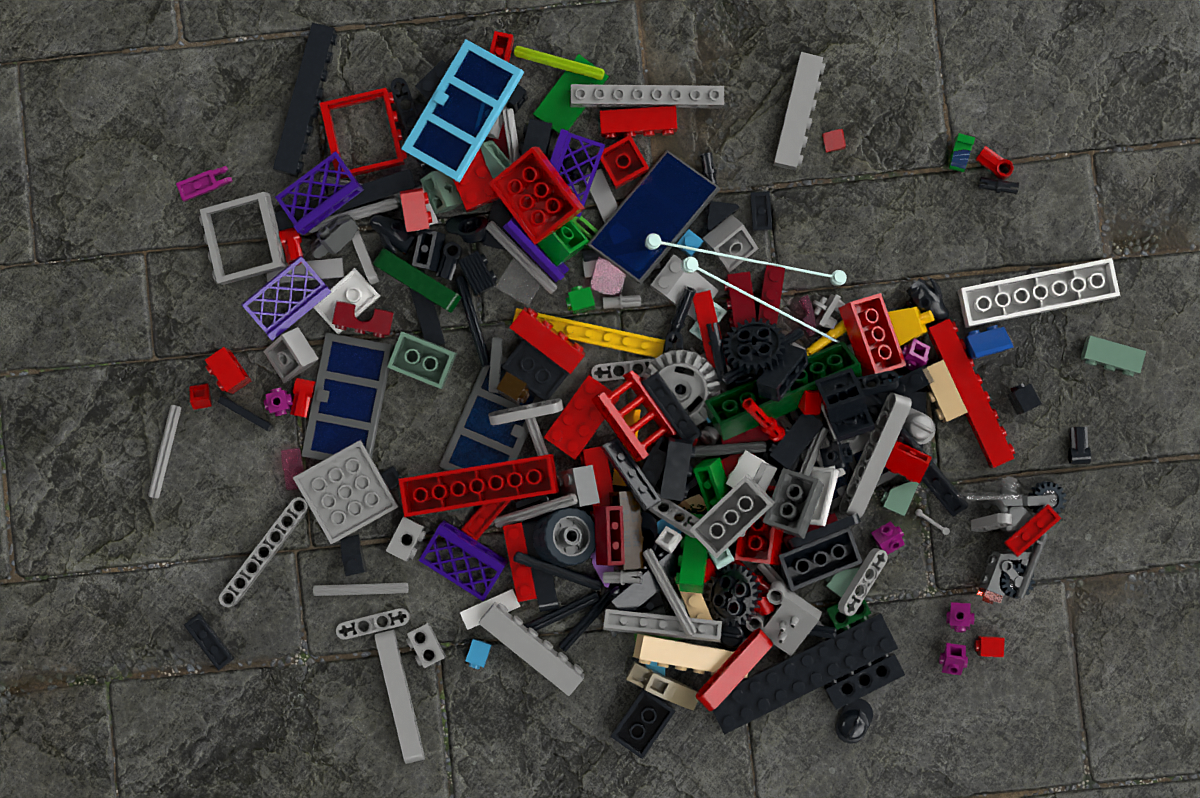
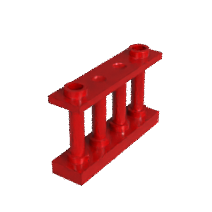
M631 370L622 375L626 382L609 395L605 394V392L592 398V401L634 460L638 462L649 455L646 448L663 435L666 438L671 437L677 432L643 386L639 375ZM631 387L637 397L621 410H617L613 405V400ZM642 403L648 413L632 426H628L624 416ZM654 419L659 429L640 442L635 436V432Z

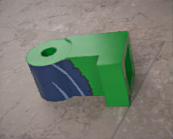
M957 134L950 156L949 169L964 173L975 137Z

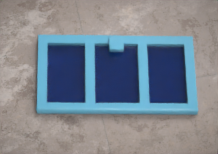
M465 39L401 149L460 183L523 76L524 71Z

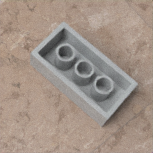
M747 474L689 531L717 559L775 502Z

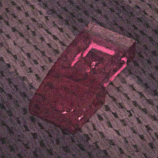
M808 295L799 300L807 315L801 321L816 328L813 307ZM805 327L809 337L815 335V331Z
M300 448L281 450L286 489H299L293 477L304 471Z

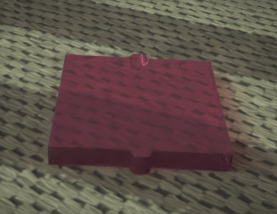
M598 257L589 287H591V290L601 292L603 295L620 296L626 274L606 259Z

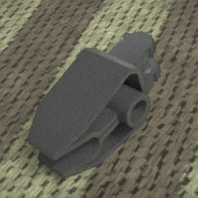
M350 215L337 217L318 230L316 234L318 238L309 247L315 259L322 258L328 252L331 255L336 254L354 237L358 226Z

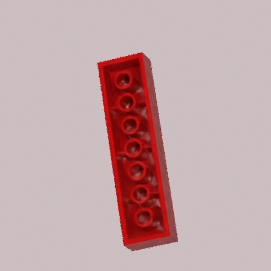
M553 454L399 479L404 517L559 492Z

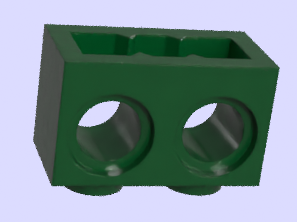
M865 599L861 603L862 611L852 616L845 615V619L842 622H837L835 619V615L840 612L838 609L839 602L825 608L833 627L836 630L840 629L841 632L851 627L850 624L855 621L861 623L867 620V615L871 614Z

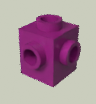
M913 339L907 345H903L901 351L907 365L905 367L914 371L926 365L930 346L916 339Z
M275 388L270 390L269 394H265L264 405L266 411L269 410V413L275 414L277 417L286 415V411L291 410L293 400L288 391ZM279 398L280 404L275 405L274 399Z
M891 521L871 533L879 549L886 551L887 555L905 545L902 539L904 533L899 526L895 527Z
M951 602V612H947L946 623H950V628L954 629V632L964 633L966 630H970V625H974L975 613H971V604Z
M946 643L944 652L939 655L942 673L961 675L963 668H967L968 657L966 656L965 645Z

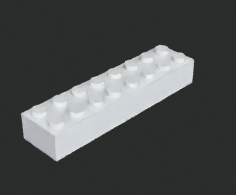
M1109 258L961 288L958 290V296L965 328L1112 299L1120 296L1113 260Z

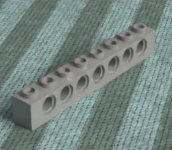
M571 84L570 107L648 108L676 106V108L722 109L724 106V86Z

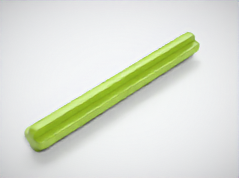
M516 46L514 50L516 57L602 80L605 71L601 68L529 48Z

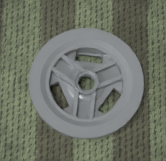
M689 350L669 351L653 360L645 371L642 381L658 371L694 423L697 425L705 421L708 416L704 401L720 394V382L717 381V374L711 363L698 353ZM680 366L695 371L694 376L676 372L675 368ZM678 384L686 387V392L682 395L677 394L675 391V387ZM700 396L703 401L692 412H689L686 408Z

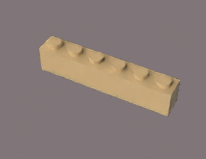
M637 634L633 657L638 658L639 663L650 665L651 661L657 662V666L668 668L670 664L675 665L677 670L686 671L687 668H692L695 673L704 674L705 671H709L713 676L735 651Z

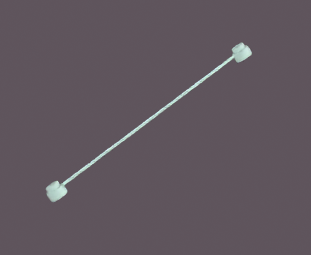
M655 233L649 234L645 239V246L650 250H655L662 244L764 265L783 267L789 270L830 277V282L834 286L843 285L847 279L846 274L842 270H836L829 275L662 242L660 236Z
M694 257L683 259L681 268L684 272L692 273L698 270L824 337L840 343V341L699 268L698 261ZM847 345V347L855 356L852 345Z

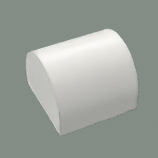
M666 526L655 542L665 551L672 553L683 537Z

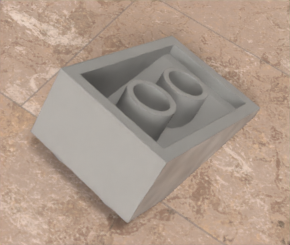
M674 254L650 286L676 307H678L685 286L694 288L696 293L711 290L712 299L719 291L696 271L692 273L684 272L681 268L682 260ZM692 300L687 315L691 317L693 320L697 321L696 312Z

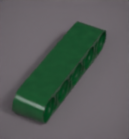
M384 248L381 249L373 262V265L450 313L454 311L462 298L457 293Z

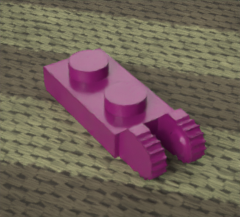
M227 166L208 170L176 183L182 201H188L233 182L231 177L216 181L215 176L226 173L228 171Z

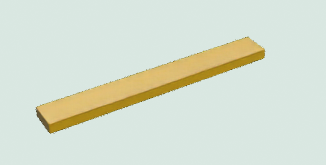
M516 308L514 320L520 314L522 309ZM538 313L537 316L541 320H548L554 325V330L558 333L559 331L564 332L569 337V340L653 358L663 354L665 340L541 313Z

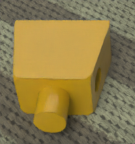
M918 307L888 312L900 347L927 333L926 324L934 321L931 310L921 313Z

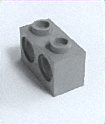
M430 623L407 633L408 638H406V641L411 649H415L417 653L415 659L419 666L423 665L426 668L446 657ZM418 632L424 633L426 637L423 643L416 641L415 636ZM429 649L434 652L433 660L425 658L424 652Z

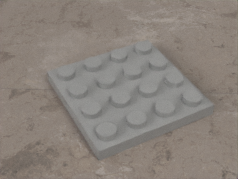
M361 440L293 477L330 544L337 542L399 507Z

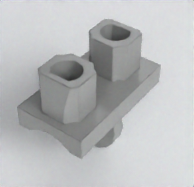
M831 294L828 300L822 297L820 302L813 301L812 304L816 306L813 313L818 315L814 322L815 325L834 329L837 320L832 318L831 314L833 310L840 314L839 307L845 305L840 300L841 297L839 295Z

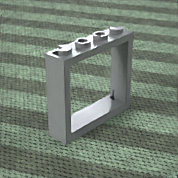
M261 192L200 209L201 215H199L201 225L204 226L205 234L203 237L209 248L208 258L213 264L214 270L212 275L217 284L225 285L287 267L269 193ZM258 201L273 263L225 275L211 214Z

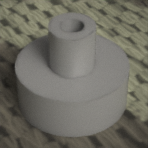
M707 426L701 431L700 439L705 445H715L720 439L715 427Z

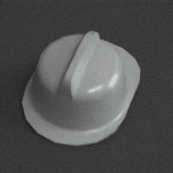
M913 408L910 409L903 427L918 444H926L935 435V424L928 415Z

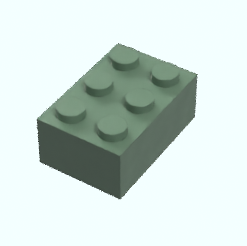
M401 331L387 367L443 389L457 353Z

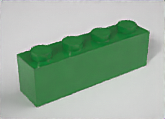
M720 457L703 460L693 468L707 511L712 509L731 490L730 486L726 484L727 477Z
M692 514L699 519L704 516L702 514ZM685 534L680 545V549H683V555H679L678 566H681V570L676 574V584H679V591L703 594L708 550L697 538H692Z

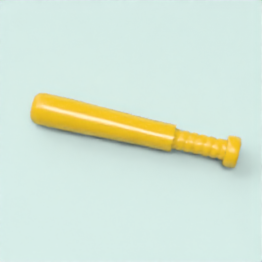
M843 320L835 325L834 329H830L825 334L834 339L843 335L846 332ZM822 336L805 349L807 356L819 352L833 341Z

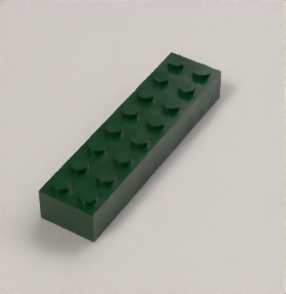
M844 341L807 356L809 364L779 402L759 396L756 385L758 378L704 401L707 416L722 440L725 441L760 425L742 407V403L747 398H752L768 417L775 419L798 409L804 391H818L815 380L850 368L853 369L856 378L861 377V364Z

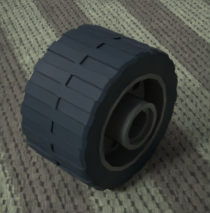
M565 507L546 513L537 521L538 523L534 527L533 545L537 551L536 553L542 560L550 562L555 566L568 567L581 564L588 560L595 551V523L585 511L578 508Z

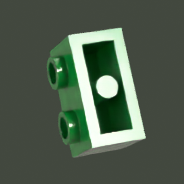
M573 287L571 292H568L569 297L565 298L568 311L572 310L573 315L595 309L591 287Z

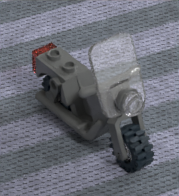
M1006 476V479L1001 478L1002 484L998 486L999 492L957 494L958 498L965 500H986L983 503L985 509L995 505L1001 513L1011 514L1012 525L1000 528V530L1006 532L1009 538L1033 518L1023 506H1029L1037 514L1049 504L1057 514H1060V509L1065 508L1063 502L1066 503L1067 499H1064L1066 493L1062 492V487L1045 481L1035 484L1036 487L1031 488L1032 493L1017 494L1016 489L1020 487V484L1017 483V479ZM1047 533L1043 534L1018 557L1009 548L1007 550L993 551L987 560V568L980 578L977 595L983 596L982 601L992 605L994 601L1001 604L1004 595L1018 599V597L1024 599L1025 595L1030 594L1028 591L1034 588L1031 587L1032 584H1035L1032 578H1034V571L1046 543ZM1008 560H1019L1020 562L1014 563Z

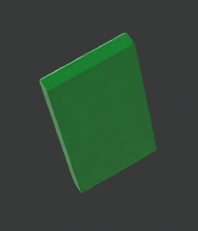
M580 54L574 59L576 62L594 66ZM565 71L533 113V116L540 121L552 123L553 130L560 134L561 129L569 131L586 109V107H570L571 84L604 85L609 76L604 74L603 79L599 80Z

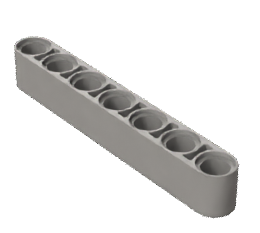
M890 393L887 396L874 425L875 430H872L840 502L839 511L841 514L851 516L858 513L859 518L864 514L911 409L912 402L910 398L895 393Z
M294 498L221 592L219 602L222 606H235L308 512L310 507L305 498ZM298 501L304 503V509L300 512L295 508V504ZM286 516H290L293 520L292 525L289 527L284 525V518ZM275 531L281 535V539L278 542L272 540V534ZM262 547H267L269 550V555L265 558L260 554ZM251 562L257 565L255 573L250 572L248 569ZM240 577L245 580L243 588L237 586V580ZM227 593H231L234 597L231 604L225 601Z
M393 629L375 634V641L405 764L425 760L395 631Z

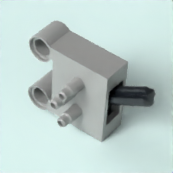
M781 581L773 582L767 593L768 601L778 605L770 617L766 619V615H760L759 612H756L757 615H751V618L758 619L759 622L753 620L746 621V627L749 631L753 632L760 628L773 641L775 646L792 656L807 635L835 639L837 633L835 627L816 625L822 612L790 591L786 584ZM773 591H779L781 594L777 595Z

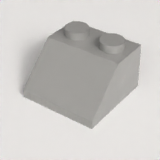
M732 214L702 238L710 251L748 258L759 249L744 225ZM714 255L729 273L744 261Z
M298 327L282 334L263 351L283 383L308 369L318 360L314 350Z

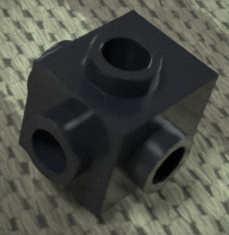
M834 441L829 443V447L819 449L824 468L834 466L835 469L847 467L846 463L853 462L849 443L841 444V441Z

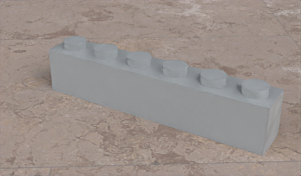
M801 52L774 166L795 171L797 166L802 164L803 155H800L802 147H806L808 139L805 136L806 129L810 130L812 118H809L810 111L815 110L817 100H814L815 92L819 93L821 85L818 78L819 74L823 75L825 63H822L823 57L804 52Z
M494 602L480 619L478 624L566 695L570 696L584 679L585 674L580 666L577 664L572 665L565 654L556 652L549 641L541 640L534 629L525 627L523 621L518 616L509 614L508 609L503 604Z

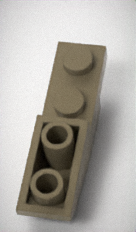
M635 661L626 676L627 681L679 706L694 710L698 703L695 697L698 692L697 690Z

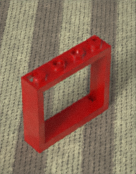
M387 88L320 103L330 152L333 154L336 151L341 157L331 110L384 98L397 159L350 169L353 176L405 165L404 159L407 158V154L401 149L400 144L403 137L401 129L396 127V122H399L397 111L392 109L391 104L394 103L392 92L389 93ZM335 158L333 165L335 171H338L339 162ZM341 174L340 179L348 178V175Z

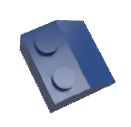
M998 325L987 327V331L982 333L979 330L968 332L969 336L964 338L968 356L976 359L1013 348V343L1005 328H998Z

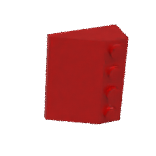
M539 147L530 148L489 182L490 186L534 245L568 223L585 209Z

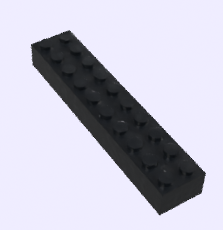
M878 612L868 617L867 620L852 625L847 630L837 632L835 639L825 638L741 680L720 705L713 710V713L725 735L898 649V646L882 614Z

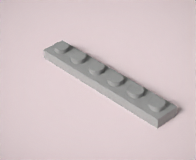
M606 609L603 629L720 642L722 621L690 618L696 633L688 637L677 616Z

